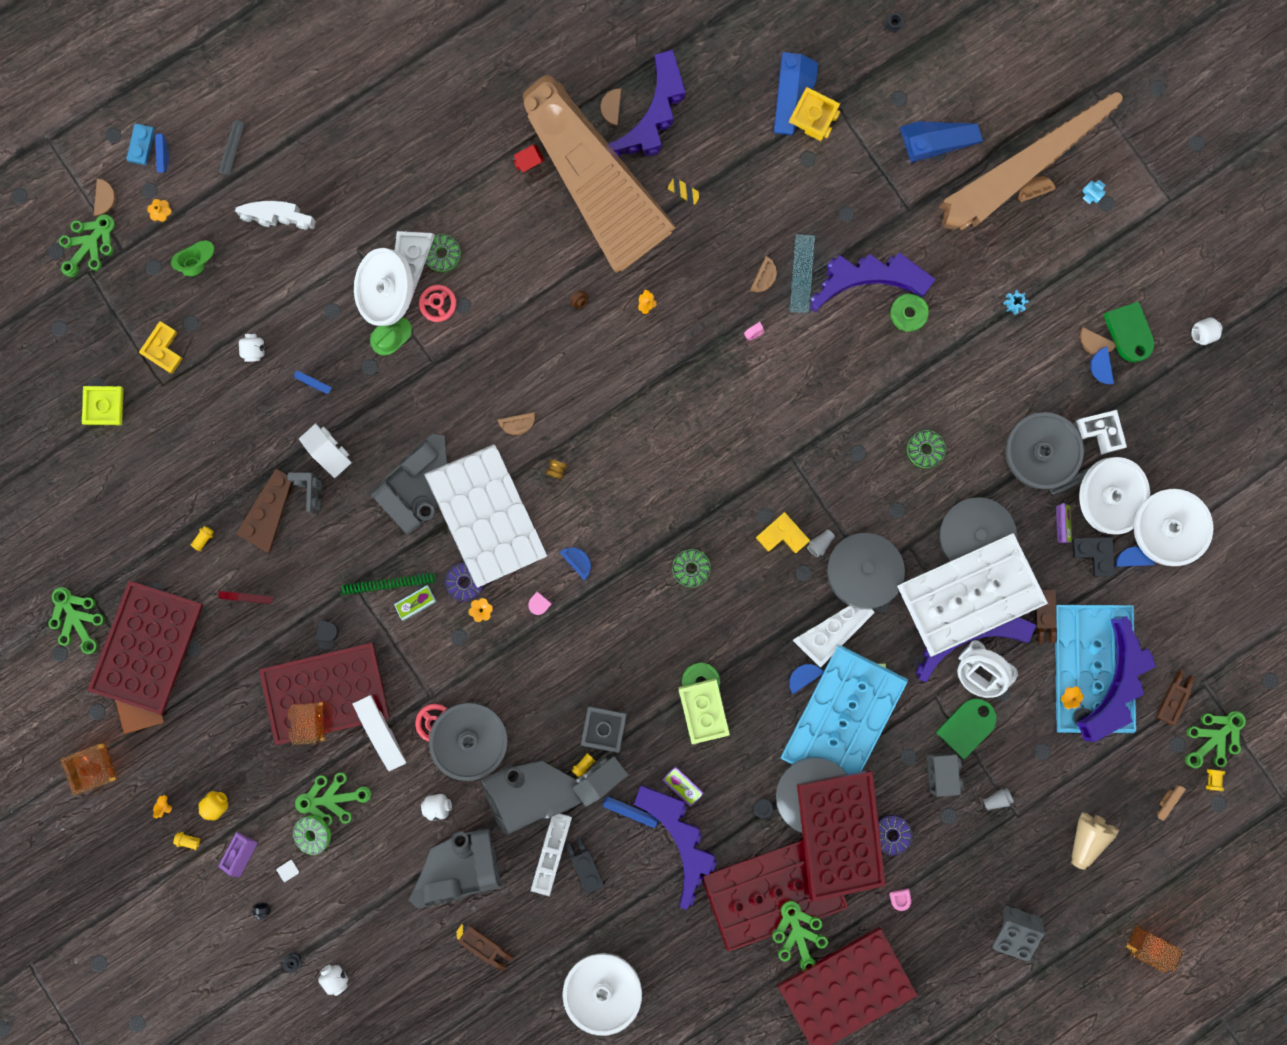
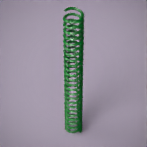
M427 573L426 581L424 578V574H422V582L420 574H418V581L416 575H414L415 582L413 581V577L411 575V584L408 575L407 584L404 576L403 584L401 581V577H399V584L397 577L395 578L396 585L394 584V579L391 578L392 587L389 578L388 587L386 584V579H384V587L381 579L380 587L378 584V580H376L377 588L375 587V582L373 580V589L371 587V581H369V590L366 581L365 590L363 587V582H361V590L359 582L357 583L358 590H356L355 583H353L354 592L352 590V584L350 583V592L348 590V584H346V593L344 590V585L342 584L341 595H347V593L350 595L351 592L353 594L355 592L357 594L359 592H370V590L374 591V589L376 591L378 589L381 591V589H392L393 587H408V585L412 586V584L414 586L416 584H430L431 581L432 583H435V573L433 574L434 580L432 579V574L429 573L430 581Z

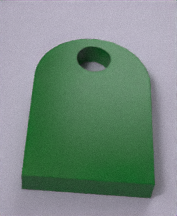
M1139 301L1103 314L1117 351L1122 358L1129 362H1140L1151 355L1154 349V339ZM1136 347L1141 350V356L1135 353Z
M969 699L963 702L935 733L965 760L994 729L996 724L995 710L988 702L982 699ZM980 706H985L988 709V713L984 717L978 714Z

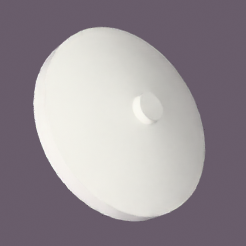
M386 248L375 249L364 257L356 272L354 281L355 302L360 314L369 323L380 326H389L396 323L405 314L411 301L413 292L412 273L406 259L399 252Z
M1121 457L1105 458L1096 462L1087 471L1082 480L1079 495L1081 510L1088 523L1096 530L1107 534H1123L1134 529L1135 515L1140 505L1150 496V487L1145 473L1133 461Z
M1167 489L1149 496L1140 505L1134 519V535L1140 549L1151 560L1166 566H1181L1197 560L1208 549L1213 536V521L1208 508L1197 496L1181 489Z
M608 953L592 954L577 962L570 970L563 987V1002L568 1016L579 1028L594 1035H611L626 1028L636 1017L642 1000L641 983L636 971L624 959Z

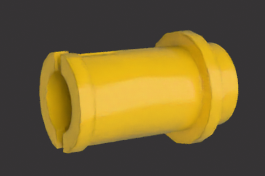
M207 526L199 529V534L190 544L198 551H201L209 538L213 537L214 531Z
M586 753L583 759L576 766H573L572 772L580 777L596 761Z
M184 832L176 833L173 844H176L177 847L184 846L197 850L201 838L185 835Z

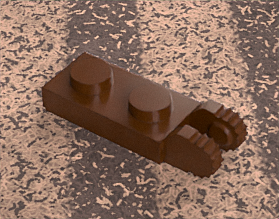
M1042 590L1048 604L1035 609L1038 644H1043V628H1049L1050 644H1055L1056 590Z
M1182 670L1176 673L1173 683H1171L1155 716L1172 726L1176 725L1192 692L1191 688L1196 679L1190 675L1184 687L1180 686L1184 677V671Z
M470 924L458 940L459 944L500 971H504L506 967L502 962L494 959L497 953L508 961L513 959L510 953Z

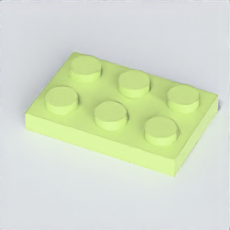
M716 678L678 687L692 744L729 736Z

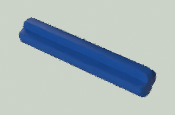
M611 797L605 798L604 808L652 828L656 827L658 819L652 814Z

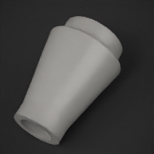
M826 529L822 534L809 541L807 549L812 555L819 557L825 553L835 535Z
M1001 788L983 800L987 810L1008 807L1014 803L1008 788Z

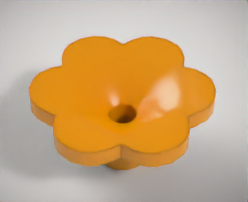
M154 199L152 205H149L147 208L153 221L159 220L164 222L167 220V216L172 213L166 200Z
M645 290L639 296L638 309L643 314H648L649 310L657 304L656 300H653L654 295L649 290Z
M484 598L479 601L474 600L471 602L469 615L474 617L476 622L487 621L491 617L490 613L493 611V607Z
M1068 687L1061 696V702L1064 703L1066 709H1076L1079 707L1084 695L1079 687Z
M166 795L159 796L157 803L154 805L153 817L156 819L158 817L161 818L164 812L170 813L172 810V806L167 805Z

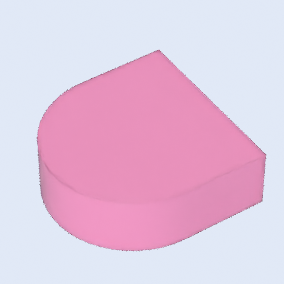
M759 322L750 327L744 335L747 340H753L764 334V328Z
M536 592L530 599L528 606L533 614L541 615L552 604Z
M908 888L889 892L891 904L895 909L904 911L910 907L911 897Z

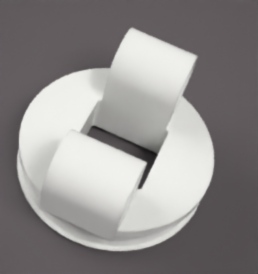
M977 640L972 641L959 656L961 660L958 666L959 680L968 691L977 696L986 698L998 697L1007 691L1008 687L1015 682L1018 676L1017 669L1012 664L1007 663L1000 655L986 650L985 646ZM981 666L993 675L990 682H988L974 671Z

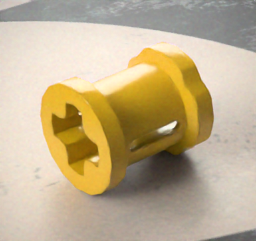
M1207 769L1209 777L1206 789L1224 791L1222 782L1225 771Z

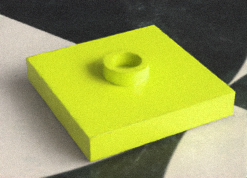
M83 386L82 424L122 425L124 388L121 386Z

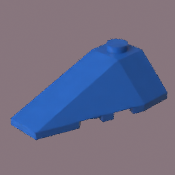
M782 53L774 133L793 135L796 126L789 123V120L806 87L813 90L815 86L818 63L802 54Z
M918 121L900 126L911 163L983 142L978 124Z

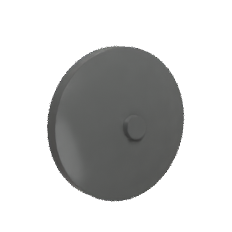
M1042 412L1027 416L1013 427L1006 441L1005 455L1011 472L1019 481L1036 489H1053L1064 485L1077 474L1083 461L1084 446L1078 430L1070 421L1054 413Z
M969 498L955 504L945 514L939 529V542L943 554L951 562L1013 533L1017 539V530L1013 518L1002 505L987 498Z
M858 533L843 539L834 548L828 560L827 577L833 592L841 601L854 608L869 610L886 605L898 594L899 589L897 586L904 582L905 567L901 554L890 541L876 534Z
M464 702L447 708L436 718L429 734V750L436 766L447 776L462 781L477 780L492 773L500 765L507 749V733L501 719L493 710L479 703Z
M807 757L791 764L782 773L776 788L777 807L785 822L793 829L802 833L797 784L846 775L845 770L837 763L822 757Z

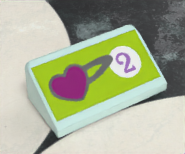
M427 585L395 603L394 606L401 620L405 621L437 601Z

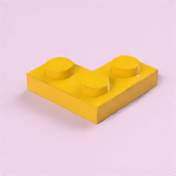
M161 321L139 351L140 354L171 374L174 373L183 359L168 349L178 332Z
M785 512L756 537L768 552L783 540L796 554L810 541Z

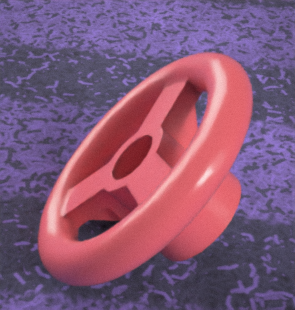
M432 285L422 292L419 298V309L428 320L442 322L453 315L456 309V297L448 287ZM432 291H443L441 294L434 293L430 295L429 299H425ZM448 295L451 300V306L445 314L443 305L444 299ZM440 300L439 305H434V302ZM425 305L437 309L440 316L429 314L425 309Z
M429 704L419 711L415 726L421 738L429 742V735L421 727L422 717L426 719L425 726L430 734L431 721L436 720L437 716H431L428 711L440 710L443 712L447 709L445 706Z

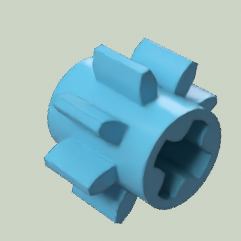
M1091 180L1082 190L1085 194L1083 199L1089 204L1092 201L1097 203L1106 193L1103 190L1105 184L1100 180L1096 183Z
M1015 290L1013 295L1008 293L1006 297L1009 300L1003 302L1004 305H1007L1008 309L1006 311H1014V315L1019 310L1025 311L1026 308L1023 305L1029 302L1025 300L1024 296L1026 293L1020 294L1018 290ZM1015 300H1018L1017 305L1013 303Z

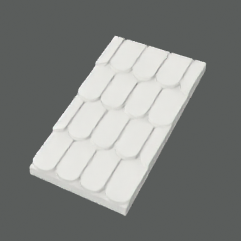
M494 444L424 474L476 587L485 585L547 557L538 534Z
M1014 533L897 586L930 656H934L1048 604Z

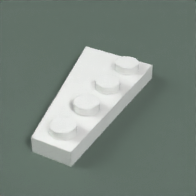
M397 231L395 251L399 252L406 259L410 267L413 279V297L435 235L433 233Z
M848 606L793 641L821 668L833 655L837 645L842 646L874 614V611L872 609L864 610Z

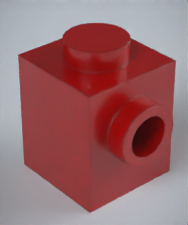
M537 144L531 145L513 155L515 158L514 164L522 173L545 161Z

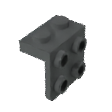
M1006 906L1003 910L1004 924L993 943V949L1024 961H1029L1044 936L1043 918Z

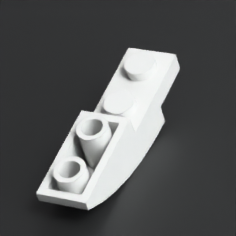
M253 202L236 207L235 209L240 219L248 222L255 220L258 221V224L269 227V225L276 226L277 221L287 225L294 223L297 224V227L307 230L308 227L314 229L316 224L313 217L300 214V209L296 204L287 202Z

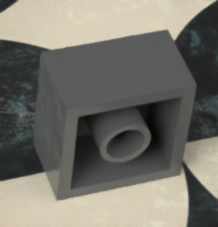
M588 706L581 746L619 753L627 713Z
M950 752L927 754L930 793L935 796L961 795L960 790H963L962 778H959V770H961L960 758Z
M614 756L609 760L605 757L592 766L588 772L576 779L577 784L572 789L587 807L603 797L627 777L628 774Z

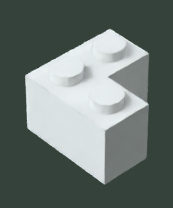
M1117 410L1073 422L1082 440L1097 437L1101 455L1127 447Z
M315 423L299 438L309 454L334 478L351 464L347 457L350 454L342 446L340 448L336 446L338 442L324 426L320 428Z

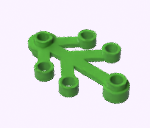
M100 215L94 222H72L71 229L75 233L80 234L84 230L94 231L91 235L69 238L64 235L59 238V244L64 248L83 244L70 261H65L62 264L61 271L68 277L76 276L79 272L78 264L89 250L91 259L88 262V266L94 271L101 269L102 263L99 261L97 240L102 235L101 253L105 256L113 254L114 249L111 246L110 232L113 231L115 222L112 217ZM104 221H107V224L105 226H102V223ZM80 224V228L75 230L76 225ZM68 239V243L64 245L63 241ZM109 247V251L105 253V248ZM94 262H98L96 267L92 266ZM71 265V269L66 271V267Z
M64 587L55 589L52 594L55 608L52 618L48 623L49 627L52 629L61 628L63 623L60 617L63 608L67 613L62 634L58 638L59 644L63 646L71 644L72 637L70 633L74 625L82 639L81 650L85 654L97 652L99 644L95 639H91L81 620L100 626L105 623V617L102 614L93 615L76 611L71 605L73 603L82 605L85 609H93L96 605L93 598L73 596L70 590ZM61 594L65 595V599L63 601L60 599ZM88 600L91 601V606H90V607H88V606L86 605V602H87ZM98 616L101 618L100 623L96 622ZM54 620L58 621V625L56 627H54L53 625ZM64 636L68 639L66 643H63L62 640ZM90 643L94 644V648L92 650L89 649Z
M1232 711L1226 717L1205 713L1200 718L1202 724L1212 725L1213 723L1225 725L1220 730L1199 729L1194 726L1188 727L1186 733L1190 738H1211L1196 752L1188 753L1185 757V762L1192 768L1201 767L1203 756L1217 744V753L1213 758V764L1217 767H1224L1227 764V759L1225 758L1226 735L1231 731V743L1227 745V751L1231 754H1239L1241 751L1239 734L1240 730L1245 726V717L1238 711ZM1206 716L1210 717V721L1208 723L1205 722ZM1234 717L1237 718L1236 724L1232 723ZM1192 729L1196 730V734L1194 736L1191 735ZM1233 745L1237 748L1235 752L1231 749ZM1192 756L1195 757L1194 763L1190 762V758ZM1219 758L1222 759L1221 765L1217 762Z
M340 772L335 775V781L323 797L315 798L321 787L326 786L328 783V778L320 775L315 779V784L308 794H301L297 797L295 806L301 813L310 812L321 819L328 817L330 822L325 825L329 826L333 822V817L330 814L323 813L316 807L324 805L339 816L342 823L346 824L352 820L351 812L343 810L335 803L352 800L364 803L370 800L372 792L370 788L363 786L358 788L356 792L334 795L341 784L347 781V775ZM339 775L344 777L343 782L338 781ZM319 778L325 780L323 785L319 784ZM361 791L366 794L364 799L359 796ZM303 800L308 802L307 807L302 806ZM344 814L349 815L348 821L343 819Z
M787 901L781 907L783 918L777 930L773 931L772 937L776 943L783 942L785 939L784 931L788 924L791 923L792 930L783 947L779 949L778 956L782 961H788L791 957L790 950L796 941L802 957L799 964L801 969L804 970L807 964L811 963L813 965L816 963L809 956L804 937L815 942L819 948H825L828 940L824 935L815 934L799 925L798 919L809 923L813 930H819L822 922L818 917H812L802 912L800 906L795 901ZM789 909H794V913L788 914ZM814 921H819L817 926L812 925ZM776 934H782L781 938H775ZM820 939L825 940L823 944H819L818 941ZM788 952L786 957H782L781 954Z

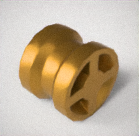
M550 459V466L545 474L563 480V473L568 465Z

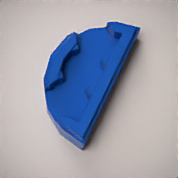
M156 134L157 172H166L169 164L167 141L163 134Z
M1105 346L1094 354L1090 361V369L1098 381L1105 384H1114L1108 347Z
M297 370L294 374V378L326 394L332 388Z
M574 547L565 548L559 553L585 581L591 570L590 559L587 554L581 549Z
M1140 547L1124 549L1115 560V567L1155 565L1154 561L1148 558Z
M804 664L797 667L791 673L789 679L791 693L794 694L824 672L812 664Z

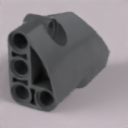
M432 433L403 458L395 470L370 490L374 499L407 535H410L425 520L431 519L434 516V510L438 506L424 474L447 464L445 436ZM423 506L430 507L429 512L426 514L420 513V509Z
M543 761L514 767L507 765L501 771L481 779V784L499 829L507 835L539 819L551 818L582 803L581 799L572 789L577 784L575 779ZM514 771V777L508 780L509 772Z
M489 828L468 833L457 832L450 840L431 848L419 880L408 900L418 909L461 899V896L501 888L498 864ZM461 839H465V844L461 847H458V841Z

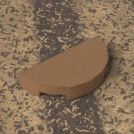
M613 89L608 92L601 102V115L610 125L615 127L618 126L621 89Z
M1035 177L1022 187L1018 199L1020 202L1055 190V184L1048 177Z
M97 179L95 217L105 215L111 208H114L116 203V193L112 186L101 179Z
M765 257L750 291L764 292L774 284L777 271L773 260L769 257Z
M1084 327L1081 328L1079 337L1084 346L1083 348L1088 353L1094 355L1100 348L1105 346L1108 347V352L1116 347L1114 342Z
M535 412L498 419V423L506 433L522 435L533 427Z
M1175 785L1174 791L1168 790L1160 802L1161 810L1157 811L1159 819L1163 821L1166 819L1186 790L1185 788Z

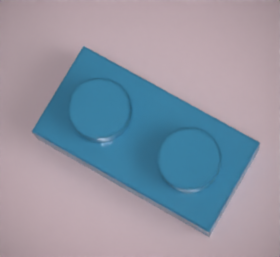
M134 124L126 159L128 162L142 165L148 164L155 133L153 127Z

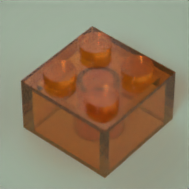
M323 702L291 705V709L288 710V718L292 724V728L289 729V739L292 740V745L315 744L325 741Z
M106 743L60 759L73 796L118 780Z
M1135 926L1126 948L1132 951V956L1146 964L1149 963L1164 973L1167 970L1175 973L1185 952Z

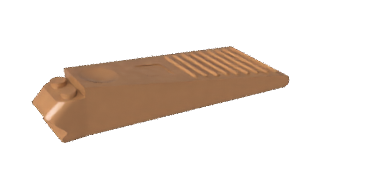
M545 75L525 90L523 101L531 124L611 267L616 273L620 270H625L671 235L676 226L572 101L560 82H557L552 76Z
M1118 92L1107 95L1103 100H1099L1095 105H1091L1076 117L1074 116L1068 122H1064L1059 128L1056 127L1052 132L1036 140L1031 146L946 198L938 206L939 209L945 210L942 227L952 230L960 228L962 231L971 224L973 227L977 226L1034 176L1054 163L1062 154L1116 110L1117 105L1122 102V95Z

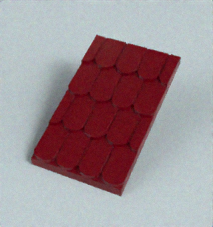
M803 839L709 873V875H703L702 878L727 951H732L771 937L773 931L777 930L783 918L781 907L787 901H795L800 906L802 912L812 917L816 916L819 919L848 909L844 895L814 902L810 900ZM789 909L788 914H793L794 909ZM798 919L800 926L806 924V922ZM791 923L788 924L785 931L792 929Z

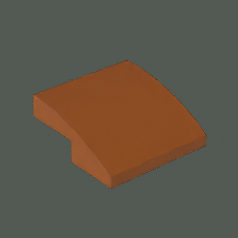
M115 700L124 734L164 723L163 717L160 714Z

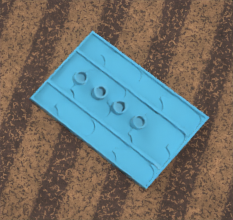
M1056 605L1055 678L1057 732L1081 733L1079 727L1074 724L1072 719L1074 711L1079 708H1086L1092 712L1107 694L1113 680L1117 658L1115 633L1110 619L1116 616H1127L1132 623L1134 632V605ZM1068 687H1079L1084 695L1079 707L1076 709H1066L1064 703L1061 702V696L1064 694L1065 689ZM1135 699L1126 703L1131 712L1133 722L1113 733H1134L1136 731Z
M838 644L781 755V759L793 764L807 757H822L837 763L847 774L862 772L908 679Z

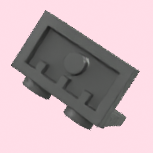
M288 473V481L293 482L298 487L307 488L306 511L318 514L322 508V501L319 499V491H322V480H320V477L313 473Z

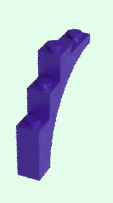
M673 50L655 55L657 86L648 112L628 134L617 141L609 143V146L618 157L625 153H637L639 149L642 150L643 156H654L661 151V142L657 129L666 130L673 125V116L669 103L677 104L682 99H685V90Z
M898 253L896 257L892 255L885 265L869 254L866 258L862 257L856 265L857 267L839 255L837 259L832 258L827 265L829 270L826 275L829 277L822 284L821 287L824 289L821 293L816 292L810 300L812 302L810 309L816 313L825 302L836 294L851 287L864 284L892 285L922 298L936 279L901 253Z
M1116 616L1110 619L1117 646L1116 668L1108 692L1100 704L1088 716L1077 722L1084 741L1095 742L1133 722L1131 712L1126 703L1144 695L1142 683L1137 676L1156 667L1153 661L1154 657L1149 649L1140 648V642L1135 636L1132 623L1127 616Z
M1017 617L934 656H930L926 647L923 653L925 659L916 669V674H918L916 679L927 682L934 668L947 654L956 647L971 640L998 636L1029 643L1036 625Z
M640 785L634 805L648 811L657 818L671 833L679 848L684 868V884L679 905L687 910L688 906H692L696 897V894H693L695 887H699L703 876L700 874L709 875L710 871H714L717 860L714 859L715 855L713 853L694 847V844H699L702 833H699V827L679 820V817H684L687 808L684 806L685 802L683 800Z

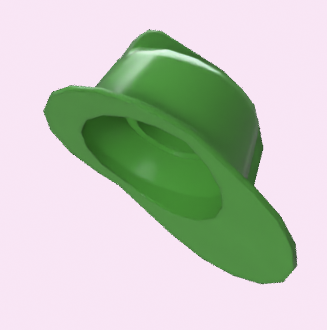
M209 241L197 242L176 253L172 257L171 266L175 270L181 271L185 276H196L204 270L207 261L212 257L214 245Z
M402 316L399 321L392 325H379L376 327L370 338L373 350L384 356L395 352L409 339L412 332L410 322Z

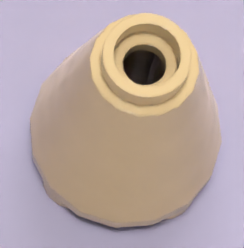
M1082 812L1078 820L1071 863L1082 870H1086L1116 838L1119 830L1112 825L1105 824L1106 820L1098 815H1095L1093 818L1091 815Z

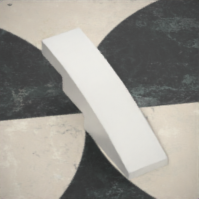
M372 695L353 703L361 723L388 771L406 764L407 762L391 728L388 727L381 711L379 712Z
M557 814L551 818L531 887L532 892L550 896L572 817Z

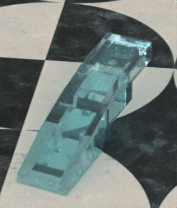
M795 234L790 312H809L815 235Z

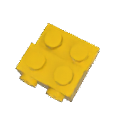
M806 87L789 123L805 130V134L822 141L823 137L828 138L832 130L829 126L832 121L836 122L840 111H838L840 103Z

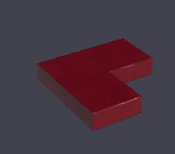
M219 591L218 594L219 599L271 604L273 601L271 596Z

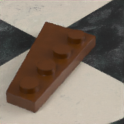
M275 469L236 535L268 554L271 553L273 540L276 537L279 521L282 518L283 509L293 483L288 481V475Z

